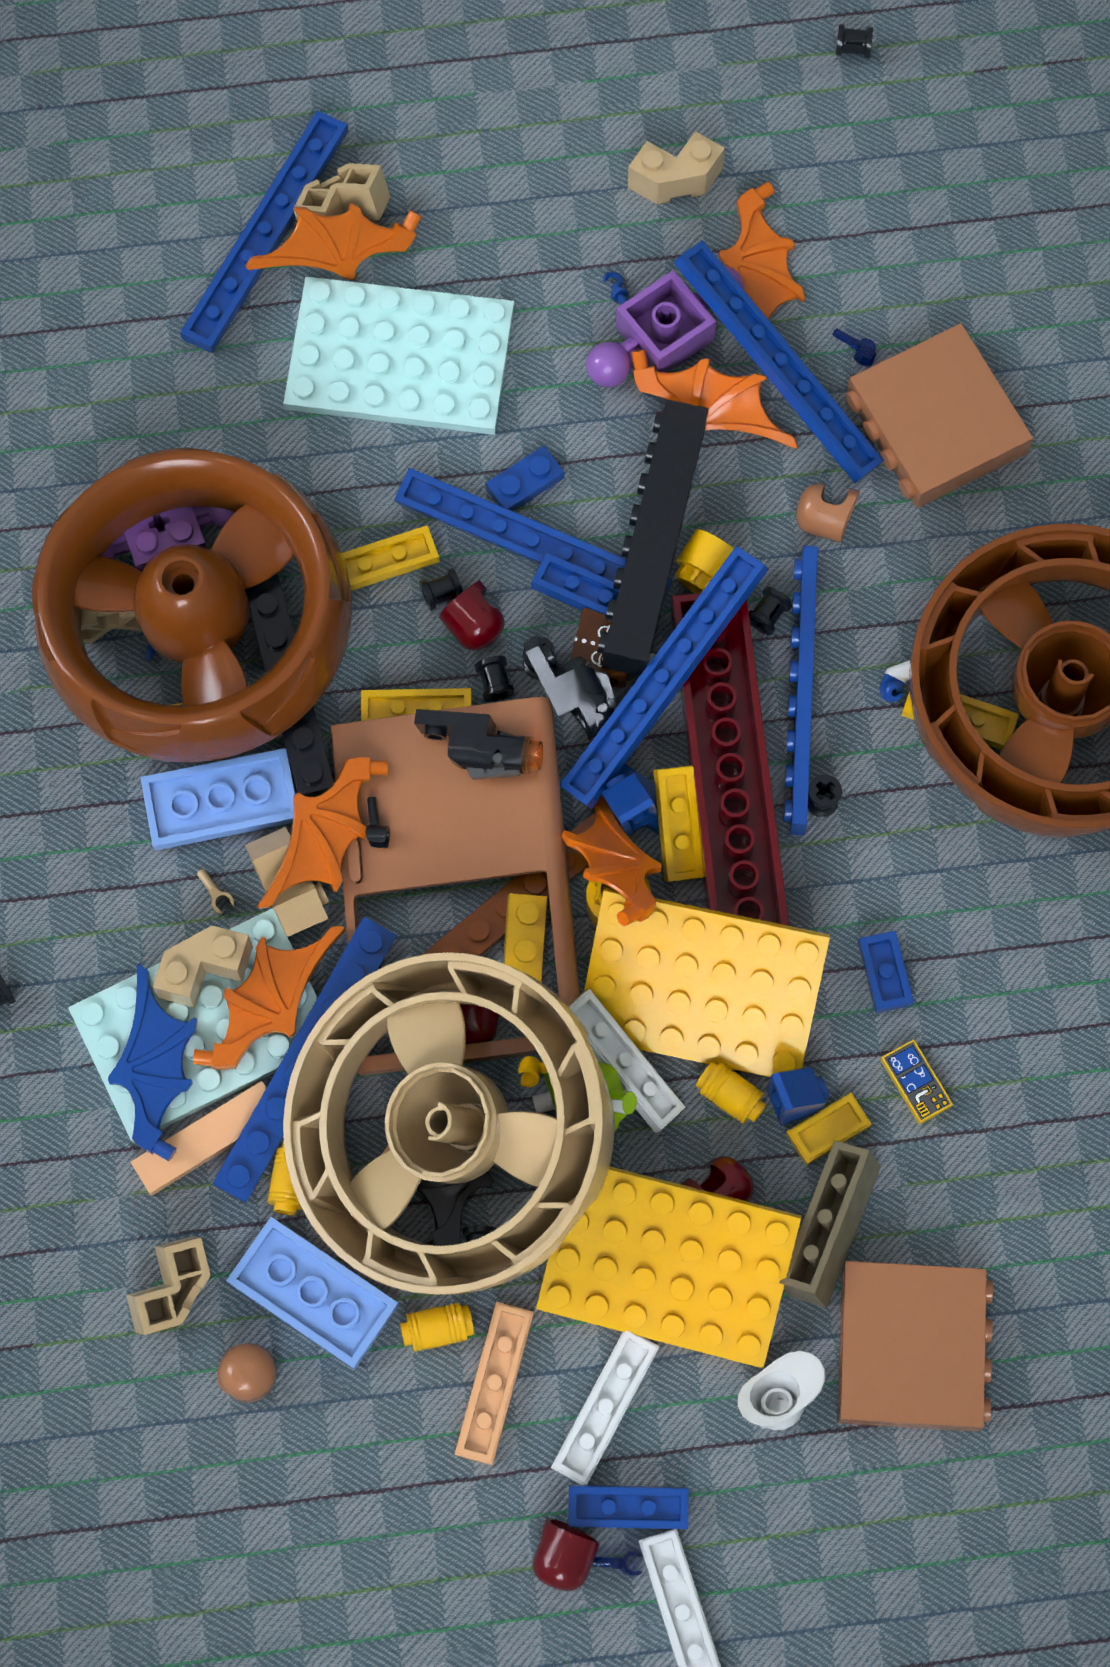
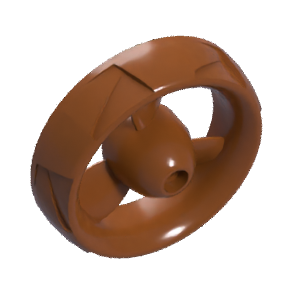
M189 447L156 451L130 459L123 466L111 471L86 489L54 522L39 554L32 582V603L35 614V634L38 652L51 684L66 707L81 723L109 743L137 755L170 762H202L235 756L274 739L292 727L315 705L332 682L344 656L351 629L352 594L347 567L331 528L308 497L298 487L277 472L271 474L253 463L227 454ZM194 506L216 507L235 512L221 529L211 550L192 544L174 545L152 557L143 571L118 560L101 557L105 550L125 531L153 515L168 510ZM294 556L300 567L304 586V603L299 627L291 644L277 663L260 679L248 686L243 668L232 651V648L242 637L249 619V601L245 589L258 585L275 575ZM81 609L100 612L134 611L139 626L152 648L172 661L183 663L181 688L184 705H166L139 699L122 691L106 679L88 657L81 631Z
M1083 524L1034 526L1014 531L978 548L963 559L937 587L925 607L911 652L909 669L911 704L920 739L928 754L956 787L976 804L982 813L1003 825L1041 837L1068 838L1085 836L1110 830V781L1094 784H1065L1062 782L1070 766L1074 739L1093 735L1110 723V634L1095 625L1082 621L1052 623L1047 608L1031 585L1045 582H1074L1095 586L1110 592V529ZM981 612L1001 634L1022 648L1012 676V692L1015 703L1026 721L1010 736L999 755L986 744L970 722L960 697L957 682V659L961 640L971 623Z

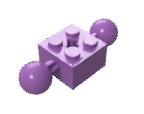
M724 265L744 290V281L739 272L730 266ZM672 270L616 308V329L624 337L625 341L621 344L602 342L593 347L586 359L588 376L595 384L601 387H616L622 384L630 374L631 362L633 361L631 352L643 349L646 351L648 367L655 366L656 371L668 373L714 341L716 321L707 311L710 307L698 292L693 294L674 270Z
M196 506L193 508L184 507L168 510L153 515L125 531L105 550L101 557L115 560L116 556L131 552L136 569L143 571L152 557L168 547L192 544L207 548L200 528L213 523L223 528L235 512L216 507Z

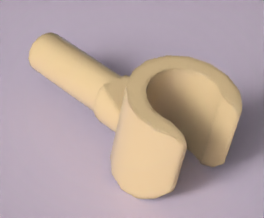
M205 869L198 871V877L212 897L213 911L217 915L222 916V912L216 907L217 901L221 898L228 899L234 908L233 897L227 892H221Z

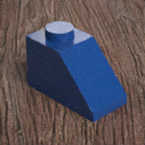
M634 773L628 777L625 774H621L606 784L607 789L602 792L603 797L627 836L658 819V813L653 801Z
M812 1067L775 1073L771 1075L767 1089L780 1126L818 1113L824 1109L826 1105L825 1099L829 1097L822 1076L816 1077Z

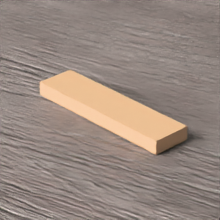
M260 1081L166 1139L165 1142L177 1148L170 1161L149 1152H145L131 1161L132 1166L151 1196L235 1145L266 1090L263 1081Z
M496 1301L455 1450V1456L493 1466L534 1311Z

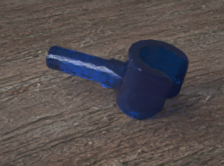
M838 328L834 330V337L856 350L853 358L857 363L867 367L873 364L876 357V347L872 340L864 338L860 341Z
M632 1551L625 1553L622 1557H595L591 1567L620 1569L621 1573L625 1576H637L643 1571H630L626 1562L630 1556L642 1558L643 1555Z

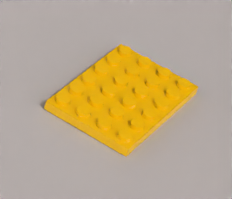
M604 889L584 992L588 989L593 992L639 1050L710 1064L712 1061L716 1064L722 1062L729 1069L771 1077V1075L778 1072L802 1069L830 934L655 898V910L648 919L641 923L636 920L627 926H622L617 920V914L624 910L626 899L616 890Z
M609 1166L598 1198L587 1208L579 1222L565 1237L562 1244L548 1258L536 1309L621 1332L627 1330L634 1335L764 1369L784 1285L779 1282L787 1277L801 1215Z

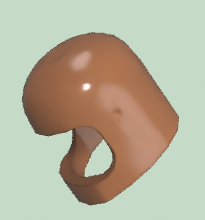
M816 483L808 486L803 491L796 510L798 526L807 534L841 543L860 490L849 488L846 500L840 505L828 503L824 499L825 484Z
M252 1343L235 1345L229 1349L221 1359L217 1371L219 1387L236 1401L244 1403L257 1402L269 1395L275 1386L277 1378L275 1360L269 1351L260 1345Z

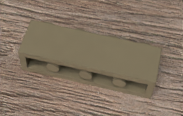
M834 1141L796 1238L787 1277L779 1282L784 1285V1289L791 1297L827 1308L881 1168L871 1151Z

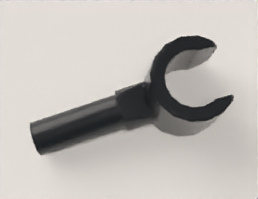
M368 797L369 825L366 827V837L371 847L388 848L390 841L389 826H379L376 797Z

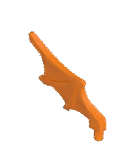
M767 181L755 190L752 187L737 200L736 208L741 226L740 236L734 246L726 250H720L719 259L725 265L739 272L744 281V291L769 320L780 305L792 299L804 302L805 296L802 287L793 280L787 264L789 250H794L795 243L790 238H783L776 234L766 223L762 215V210L765 208L764 200L775 193L773 186Z
M353 203L349 204L348 212L337 216H324L310 211L307 207H294V211L298 214V221L290 238L269 254L252 256L245 267L247 270L277 266H309L328 270L348 280H353L358 265L367 257L382 252H405L417 235L414 231L422 216L409 210L402 225L395 222L392 228H387L368 220L361 212L360 207Z
M645 349L631 352L634 365V381L639 391L668 400L709 408L705 431H741L775 440L794 449L798 447L795 437L776 426L769 419L762 406L760 386L761 382L767 379V376L756 373L748 376L724 375L709 365L711 361L709 358L700 359L697 364L683 371L673 373L656 371L655 366L648 367Z
M369 757L347 759L336 781L329 790L317 797H306L299 792L294 795L293 825L287 852L271 885L258 903V909L271 907L275 900L288 888L306 881L324 882L332 886L333 892L338 891L343 880L341 865L346 849L356 838H366V826L361 821L358 809L360 787L363 782L370 780V775L386 776L388 773L387 761L370 760Z
M601 796L593 806L596 819L591 828L580 834L564 830L562 832V839L567 846L579 851L587 860L589 868L584 870L583 877L585 879L605 884L616 890L626 899L624 910L617 914L618 922L622 926H627L636 920L641 923L653 914L656 907V900L649 891L645 878L651 874L660 873L662 865L632 842L616 821L604 797Z
M333 926L315 943L295 950L273 948L267 945L266 938L262 937L255 948V962L248 978L236 989L231 990L227 987L224 990V999L227 1001L229 1009V1025L223 1042L221 1044L214 1043L213 1051L195 1049L193 1064L212 1066V1069L219 1070L236 1069L245 1053L259 1038L273 1032L283 1033L289 1038L292 1037L296 1032L298 1008L307 983L322 958L343 934L345 928L343 926Z

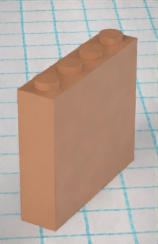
M962 323L849 378L847 393L845 394L848 406L854 413L858 411L864 421L863 428L867 437L872 442L876 441L881 449L880 455L884 460V465L889 471L894 470L899 479L898 485L901 493L907 500L911 499L916 508L926 505L1029 453L1033 441L1031 433Z
M845 1261L842 1267L837 1424L979 1432L984 1428V1422H990L991 1399L984 1398L985 1382H991L992 1361L989 1358H985V1343H991L992 1319H986V1304H992L993 1281L986 1280L987 1269Z

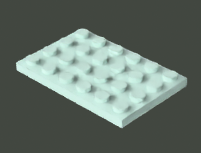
M305 276L283 402L284 410L495 435L514 313V301Z
M273 908L229 929L249 935L253 945L243 981L240 982L206 973L195 1008L159 999L153 989V984L160 963L147 969L150 973L149 981L154 998L166 1013L178 1020L187 1022L197 1018L196 1033L190 1037L182 1060L184 1075L186 1079H192L193 1084L188 1091L179 1094L169 1104L162 1117L160 1130L275 1074L318 997L310 981H308L298 1008L295 1034L289 1038L283 1033L273 1032L259 1038L245 1053L236 1069L219 1070L212 1069V1066L193 1064L195 1049L213 1051L214 1043L221 1044L223 1042L229 1025V1009L227 1001L224 999V990L227 987L231 990L236 989L248 978L254 966L255 948L260 939L265 937L267 945L273 948L294 950ZM137 974L68 1007L132 1143H135L132 1140L135 1120L134 1102L130 1093L124 1087L110 1085L108 1076L121 1058L132 1029L136 1007Z

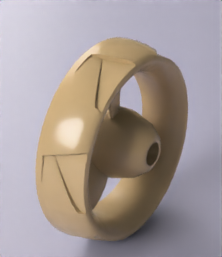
M445 952L405 958L376 970L346 990L318 1020L297 1057L289 1081L283 1119L284 1149L292 1186L300 1206L322 1240L350 1266L375 1281L413 1293L433 1295L466 1294L483 1291L512 1281L545 1262L562 1244L565 1237L579 1222L587 1208L598 1198L609 1170L613 1152L615 1133L613 1104L601 1067L588 1042L589 1032L573 1010L551 989L534 977L515 967L471 954ZM460 1004L478 1005L500 1014L513 1023L529 1039L542 1058L550 1076L554 1090L557 1118L537 1112H508L506 1101L496 1084L483 1073L463 1066L466 1033ZM388 1032L394 1052L408 1074L398 1084L387 1105L385 1133L390 1150L367 1164L353 1177L345 1144L347 1103L352 1085L362 1063L372 1048ZM496 1163L517 1179L538 1187L530 1200L508 1222L495 1231L466 1243L433 1246L410 1239L390 1227L404 1211L422 1179L448 1184L464 1183L480 1177Z

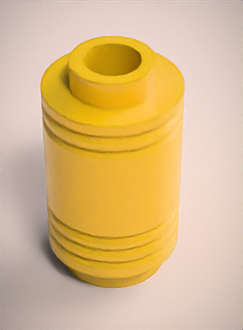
M712 1061L695 1085L700 1089L699 1094L712 1101L713 1104L737 1119V1121H740L743 1125L748 1119L754 1123L767 1106L762 1101L765 1095L764 1092L757 1089L756 1086L732 1071V1069H729L722 1062L716 1064Z
M283 1141L281 1148L276 1149L267 1203L274 1206V1212L293 1216L296 1215L297 1210L303 1209L292 1186Z
M460 1302L415 1313L412 1312L411 1314L408 1313L406 1314L407 1322L400 1323L404 1346L412 1345L414 1353L467 1341V1336L474 1335L468 1304L460 1305Z

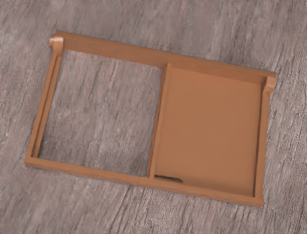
M530 697L437 710L489 714L496 724L495 734L499 730L514 735L527 736L526 739H529L528 768L525 774L515 777L472 779L467 769L457 767L449 759V736L446 737V740L442 741L425 738L424 734H421L414 724L415 714L331 725L335 781L347 759L369 757L370 760L388 762V773L386 776L370 775V780L362 783L358 796V809L361 821L367 827L369 825L367 798L376 797L379 826H389L390 829L388 848L371 847L367 837L364 839L358 837L348 846L342 860L347 945L359 926L357 897L545 872L548 879L558 996L567 1006L580 996L566 843L562 839L564 823L553 708L550 699ZM527 1037L465 1044L463 1064L538 1055L539 1053ZM395 1053L369 1056L368 1054L358 1074L360 1076L405 1070Z

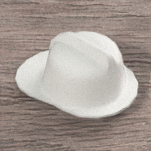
M803 1351L790 1352L776 1359L742 1386L738 1394V1408L742 1416L750 1423L759 1425L763 1429L784 1430L792 1427L799 1421L804 1408L822 1390L825 1382V1369L821 1361L813 1354Z

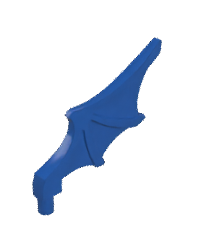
M137 964V995L133 1025L123 1054L108 1076V1082L110 1085L124 1087L130 1093L134 1102L135 1120L132 1140L141 1149L150 1154L154 1153L170 1161L177 1148L162 1140L164 1132L160 1130V1123L169 1104L179 1094L188 1091L193 1084L192 1079H186L184 1075L182 1060L190 1037L196 1033L197 1018L187 1022L178 1020L166 1013L154 998L150 987L149 971L142 965Z

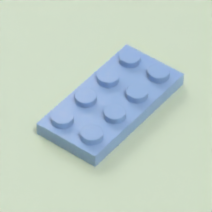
M286 748L140 777L154 851L293 823V797L295 789Z
M272 1217L267 1221L226 1280L229 1285L354 1370L399 1306L397 1301Z

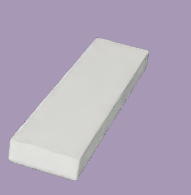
M590 989L586 990L569 1007L589 1032L587 1039L597 1061L611 1065L616 1069L623 1090L635 1093L637 1097L636 1110L655 1133L661 1131L685 1106Z
M627 1330L622 1333L553 1462L552 1470L580 1485L588 1484L660 1346Z
M677 1529L639 1540L638 1542L678 1667H721Z

